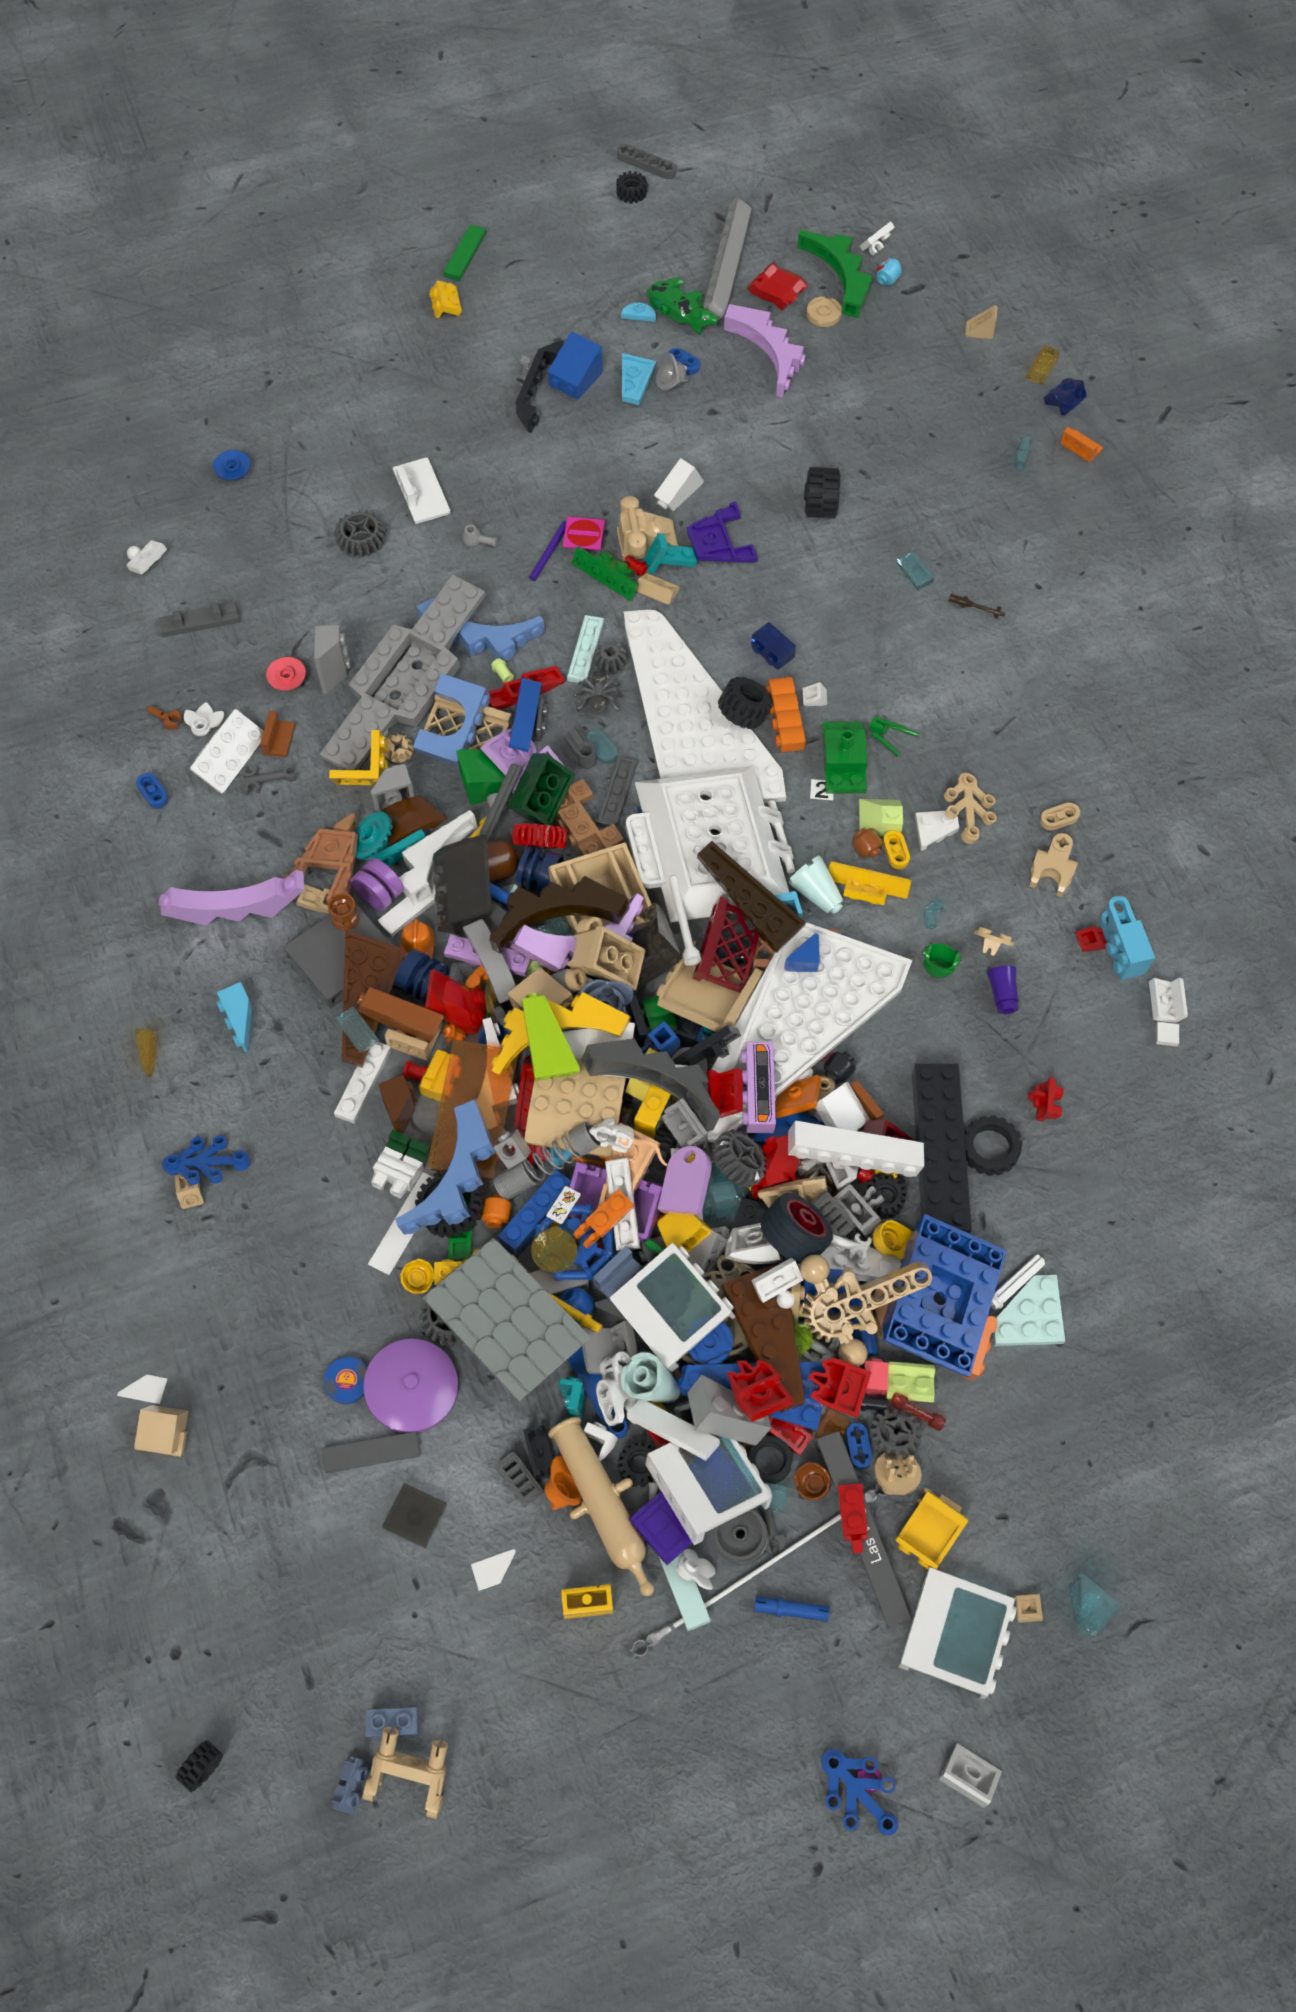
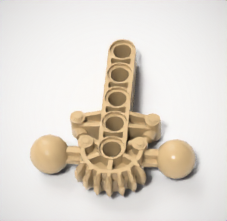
M809 1255L802 1261L800 1273L805 1281L814 1284L817 1292L815 1295L806 1294V1299L809 1302H803L802 1304L803 1308L807 1309L802 1311V1316L807 1318L804 1324L805 1326H811L809 1329L811 1334L817 1332V1339H821L825 1335L827 1343L830 1342L831 1337H838L841 1343L838 1349L839 1360L860 1367L866 1361L868 1351L863 1342L853 1338V1330L860 1329V1331H867L869 1334L876 1333L878 1329L877 1323L871 1310L930 1285L932 1282L930 1268L924 1262H915L860 1286L853 1269L845 1267L842 1270V1275L833 1284L827 1280L830 1271L827 1260L820 1255ZM923 1270L927 1272V1275L923 1279H917L914 1277L915 1273ZM899 1279L905 1281L903 1287H893L894 1281ZM845 1285L846 1292L838 1295L837 1289ZM874 1289L883 1290V1294L880 1297H873L871 1292ZM853 1298H859L862 1301L859 1306H852L849 1302ZM831 1307H837L840 1309V1312L833 1316L828 1314V1310ZM857 1317L860 1322L853 1324L851 1319Z

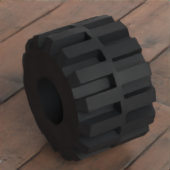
M809 468L804 488L806 517L835 519L838 512L840 492L839 468Z

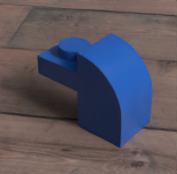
M664 1021L648 1034L651 1040L642 1046L641 1049L643 1055L646 1054L649 1048L658 1052L667 1051L671 1058L678 1050L680 1040Z

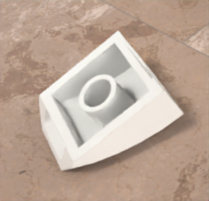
M761 1223L732 1229L726 1242L725 1258L750 1264L783 1262L782 1254L775 1250L763 1234Z

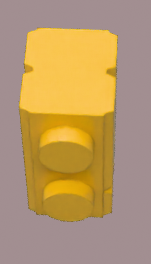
M436 1050L419 1085L420 1094L442 1103L445 1102L447 1097H451L455 1088L453 1083L463 1073L464 1067L462 1066L461 1058L441 1050Z
M610 1584L600 1585L599 1588L597 1586L561 1590L564 1619L613 1614Z

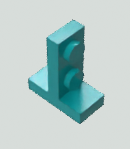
M657 533L644 557V562L648 566L647 573L652 574L656 572L659 564L695 567L697 564L693 547L667 545L665 534Z

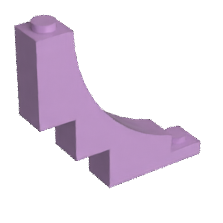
M295 870L286 879L273 877L256 885L226 891H191L170 887L159 898L161 915L206 926L216 917L240 922L249 913L273 918L304 891L303 871Z

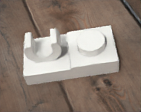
M889 222L859 247L862 251L869 247V252L872 256L877 253L875 247L880 251L884 246L879 240L884 241L891 236L890 231L895 228L892 222Z

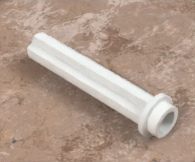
M1038 1254L1033 1256L995 1291L991 1308L994 1310L997 1308L1001 1309L1003 1303L1045 1265V1260Z

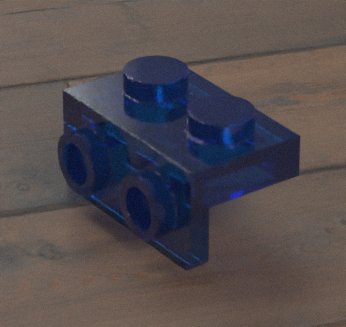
M1066 378L1043 399L1045 405L1059 406L1061 415L1065 416L1087 397L1083 380Z

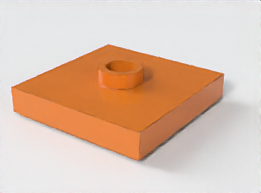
M819 1075L797 1080L780 1093L775 1101V1117L781 1118L816 1108L821 1085Z

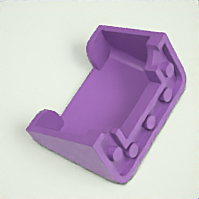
M576 1162L570 1188L581 1195L575 1205H587L590 1203L593 1204L595 1210L598 1208L603 1185L607 1178L606 1168L590 1163ZM643 1178L634 1193L640 1242H644L645 1239L648 1240L652 1235L661 1212L658 1210V1205L663 1184ZM568 1214V1220L571 1218L581 1219L583 1214Z

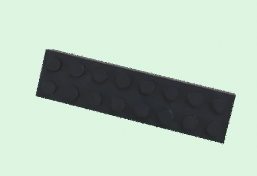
M915 1064L912 1072L916 1142L924 1143V1167L918 1173L921 1218L926 1214L970 1234L972 1228L959 1064Z

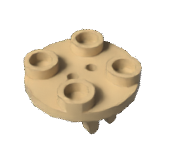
M982 927L973 932V934L985 937L983 953H987L988 949L991 948L992 956L996 954L1001 943L1012 947L1015 944L1011 942L1012 937L1003 934L996 937L991 935V930Z
M883 1453L877 1459L874 1466L875 1478L885 1494L906 1495L915 1491L919 1486L922 1477L921 1468L913 1455L908 1454L906 1459L899 1455L898 1460H895L894 1455L890 1454L888 1458H885V1453Z

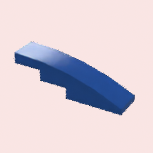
M525 678L521 679L512 721L509 748L525 752L529 751L541 688L540 682Z

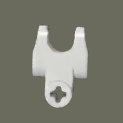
M622 1351L615 1353L613 1357L604 1358L600 1363L603 1380L598 1382L596 1393L604 1419L609 1426L622 1423L624 1408L628 1412L638 1401L631 1398L621 1385V1374L624 1368L621 1365L626 1363V1366H628L632 1361L630 1356ZM612 1408H614V1410H615V1418H614V1419L612 1418V1415H611Z

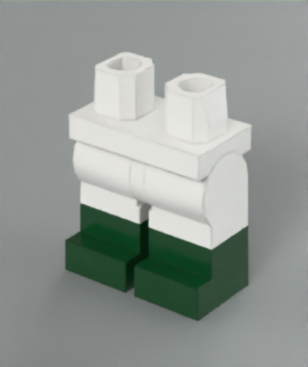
M392 1129L389 1141L373 1167L372 1186L383 1190L386 1183L389 1182L393 1184L390 1193L401 1199L406 1191H412L414 1184L432 1156L431 1146L414 1138L411 1140L409 1136Z

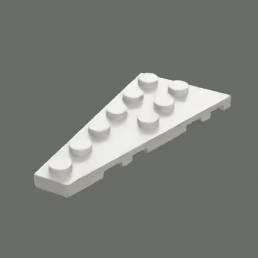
M830 1243L820 1255L827 1260L830 1269L843 1270L845 1267H851L857 1280L870 1282L900 1269L902 1260L899 1258L881 1254L876 1249L869 1247L866 1250L867 1257L864 1264H860L861 1259L858 1256H853L852 1260H849L850 1250ZM783 1256V1262L787 1261L788 1259Z

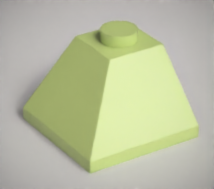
M859 799V831L865 827L866 829L872 828L878 836H884L891 830L901 833L903 806L900 800Z

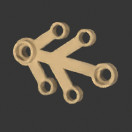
M962 773L958 777L957 785L946 790L944 798L948 802H953L962 791L964 792V798L957 804L950 805L946 809L945 815L949 819H955L959 812L965 808L966 828L961 833V838L967 844H974L979 838V829L975 827L974 811L982 818L984 824L988 826L993 825L997 820L996 815L993 812H987L983 807L991 808L995 803V798L990 794L985 795L977 787V780L972 774ZM973 794L981 801L982 806L973 798Z

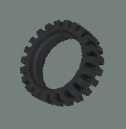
M447 1169L442 1170L441 1175L438 1172L434 1173V1179L428 1177L426 1179L427 1185L422 1183L420 1186L422 1191H418L416 1194L418 1198L415 1200L416 1206L423 1202L437 1188L447 1173ZM477 1187L476 1190L469 1192L470 1204L468 1211L470 1217L465 1218L464 1221L458 1224L449 1225L448 1223L439 1222L435 1225L425 1226L426 1229L441 1238L445 1236L453 1238V1235L459 1237L462 1236V1231L468 1233L470 1231L468 1227L472 1226L474 1228L477 1225L475 1220L480 1221L482 1217L480 1212L484 1211V1198L480 1188Z

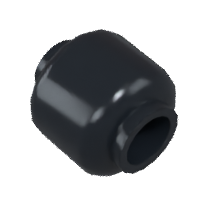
M846 1051L843 1054L834 1052L824 1064V1075L830 1077L835 1084H838V1082L845 1083L856 1070V1066L853 1063L855 1059Z

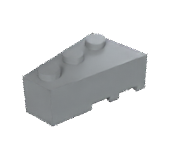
M703 1375L699 1377L687 1392L696 1431L757 1445L771 1429L768 1416L751 1423L739 1408L733 1391Z

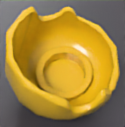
M419 1258L406 1263L400 1274L401 1284L406 1291L413 1294L427 1292L434 1284V1269L432 1265Z

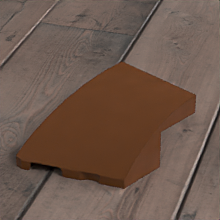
M420 795L403 799L381 810V812L389 815L392 820L391 825L393 827L390 830L391 835L388 836L389 846L394 845L420 829L422 831L428 827L435 829L447 819L434 805L428 803V800Z

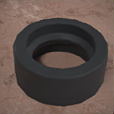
M765 1436L757 1445H752L747 1456L750 1463L757 1467L762 1482L767 1485L777 1484L784 1480L790 1473L793 1461L792 1451L787 1443L774 1436ZM771 1446L777 1448L782 1453L784 1463L780 1471L775 1474H766L759 1470L756 1465V1455L760 1449Z

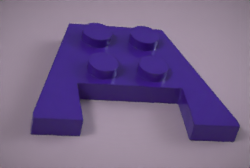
M736 501L730 503L729 507L717 510L716 514L708 518L706 516L687 527V534L694 548L697 561L757 562L758 557L753 544L733 548L726 531L725 522L740 519L741 514Z

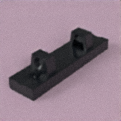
M727 1025L672 1060L676 1065L691 1066L713 1053L717 1057L725 1058L729 1055L726 1045L741 1037L739 1029Z

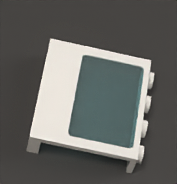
M674 1243L670 1244L609 1298L664 1366L671 1372L679 1367L676 1362L728 1316L731 1319L736 1317L731 1311L734 1309V1306L726 1297L721 1299L717 1295L719 1291L717 1286L711 1280L706 1282L702 1277L705 1272L697 1263L692 1265L687 1258L690 1255L682 1245L677 1248Z
M712 1435L720 1440V1445L706 1461L672 1442L647 1455L646 1467L694 1545L703 1541L705 1532L759 1505H762L764 1510L769 1508L772 1499L771 1489L766 1483L762 1482L757 1467L750 1463L745 1448L738 1444L736 1440Z
M929 1568L926 1572L898 1667L907 1671L909 1668L978 1693L981 1699L987 1698L988 1694H993L997 1680L993 1679L995 1669L1000 1670L1003 1661V1655H1000L1002 1645H1007L1010 1636L1007 1626L1009 1621L1013 1622L1017 1607L1013 1606L1015 1599Z

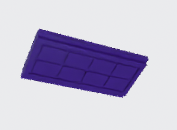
M719 1447L706 1461L698 1458L689 1466V1469L717 1513H722L728 1508L733 1507L752 1490L744 1476ZM662 1491L629 1519L666 1565L671 1563L692 1544L691 1539Z

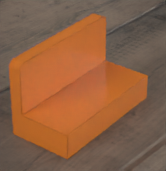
M1067 427L1063 432L1060 444L1089 463L1103 450L1101 445L1076 429Z

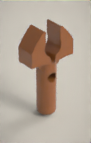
M149 706L147 709L148 713L164 720L163 726L168 730L179 729L177 723L170 720H178L183 723L180 712L175 709L171 713H166L153 706Z

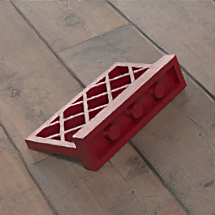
M719 897L712 908L700 949L701 961L696 964L692 979L697 981L704 979L741 993L748 979L760 933L756 928L749 930L745 922L748 919L738 907L728 904V899ZM727 911L735 913L738 920L730 923L726 916ZM738 923L742 925L745 931L744 934L737 936L732 927ZM728 928L733 938L725 942L721 932ZM748 936L751 947L744 949L740 939ZM735 941L740 952L732 955L727 944ZM723 947L728 957L719 960L716 949ZM742 954L746 965L739 968L735 957ZM728 960L731 961L735 969L729 973L726 972L722 965L723 962ZM718 966L723 976L717 978L709 975L711 968ZM737 973L741 980L740 986L733 984L729 976Z

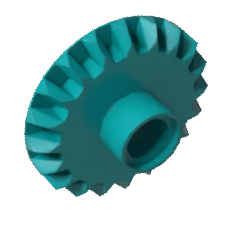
M381 811L372 813L357 826L354 831L358 836L355 856L357 859L366 860L368 857L371 858L374 853H378L387 845L388 836L391 835L390 830L393 827L389 815Z

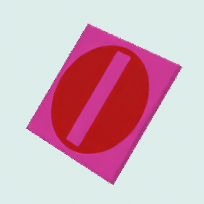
M567 517L563 548L576 549L579 546L582 549L600 551L605 520Z

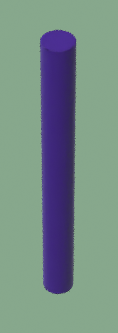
M563 521L530 574V580L536 581L565 533L566 521Z

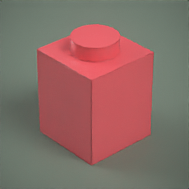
M877 1358L864 1362L863 1369L871 1371L865 1392L867 1395H886L888 1390L889 1363Z

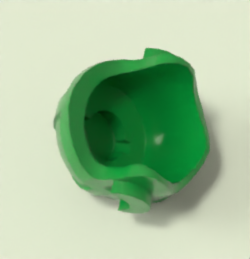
M930 942L929 946L924 947L922 954L925 956L923 961L924 970L936 979L952 975L955 967L961 962L960 951H955L945 943L932 944Z

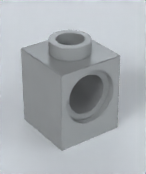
M517 1129L511 1133L506 1131L497 1137L498 1142L493 1147L507 1169L524 1161L532 1152ZM507 1144L514 1146L515 1151L509 1149Z

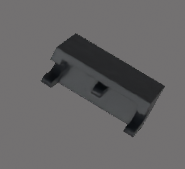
M543 1425L539 1426L537 1430H531V1428L523 1429L535 1480L540 1481L550 1478L554 1454L548 1430Z

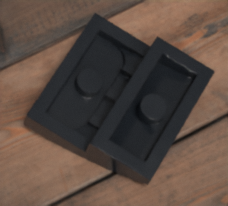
M633 996L631 1003L626 1005V1009L631 1017L630 1022L635 1023L634 1034L637 1044L641 1048L651 1039L648 1036L649 1033L637 997Z

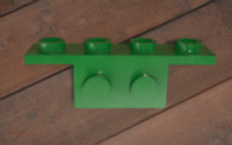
M579 546L576 548L572 565L626 599L633 601L639 585L630 579L634 572L633 569L629 568L625 562L615 559L608 552L592 555Z

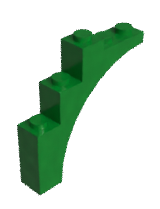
M800 230L797 248L808 251L824 260L838 274L843 284L845 295L841 314L859 318L871 291L873 276L860 272L863 257L850 253L852 238L840 234H835L834 238Z

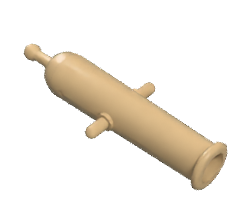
M571 1417L558 1423L548 1432L549 1438H554L583 1499L582 1505L570 1512V1518L577 1519L585 1513L590 1514L611 1561L620 1569H629L635 1575L640 1585L641 1594L643 1596H651L654 1592V1587L647 1580L641 1566L646 1553L645 1544L640 1533L629 1520L631 1517L619 1497L621 1492L632 1486V1480L626 1478L617 1484L611 1482L580 1426V1417Z

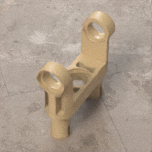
M384 1727L380 1748L375 1751L371 1773L365 1784L363 1799L371 1802L374 1801L378 1787L382 1785L384 1773L430 1785L425 1810H427L426 1816L437 1820L443 1802V1795L441 1793L446 1774L444 1760L448 1743L443 1741L442 1747L439 1748L441 1740H434L432 1742L430 1758L425 1760L396 1752L395 1746L399 1730L394 1728L393 1733H391L392 1727Z

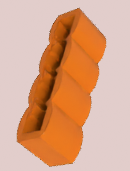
M793 678L768 679V686H765V688L770 693L771 699H773V706L769 714H773L771 724L772 729L776 730L777 733L775 735L776 747L780 748L781 753L805 750V734Z

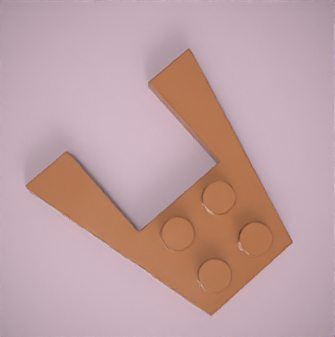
M319 829L305 847L306 852L301 858H297L294 862L295 867L289 874L286 873L282 879H286L295 870L303 871L304 875L307 867L339 870L326 901L329 902V899L338 893L350 895V879L353 875L358 843L357 834L355 832Z

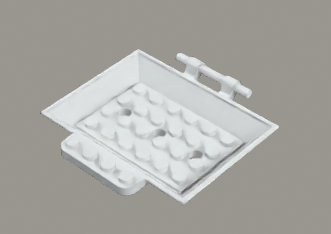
M753 766L635 782L642 813L632 814L626 819V833L633 861L644 888H662L670 923L679 922L669 883L670 876L677 877L687 920L710 917L713 905L719 897L728 899V904L737 907L697 859V854L711 841L774 895L789 892L779 857L785 863L787 873L795 872L794 856L791 846L788 845L781 812L778 811L774 800L768 802V807L764 805ZM708 795L711 799L703 800L700 796ZM770 823L775 828L778 841L774 840ZM717 829L720 834L713 835L710 833V830Z

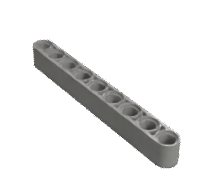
M736 197L731 202L728 209L703 308L718 316V321L724 316L727 309L752 209L739 197Z

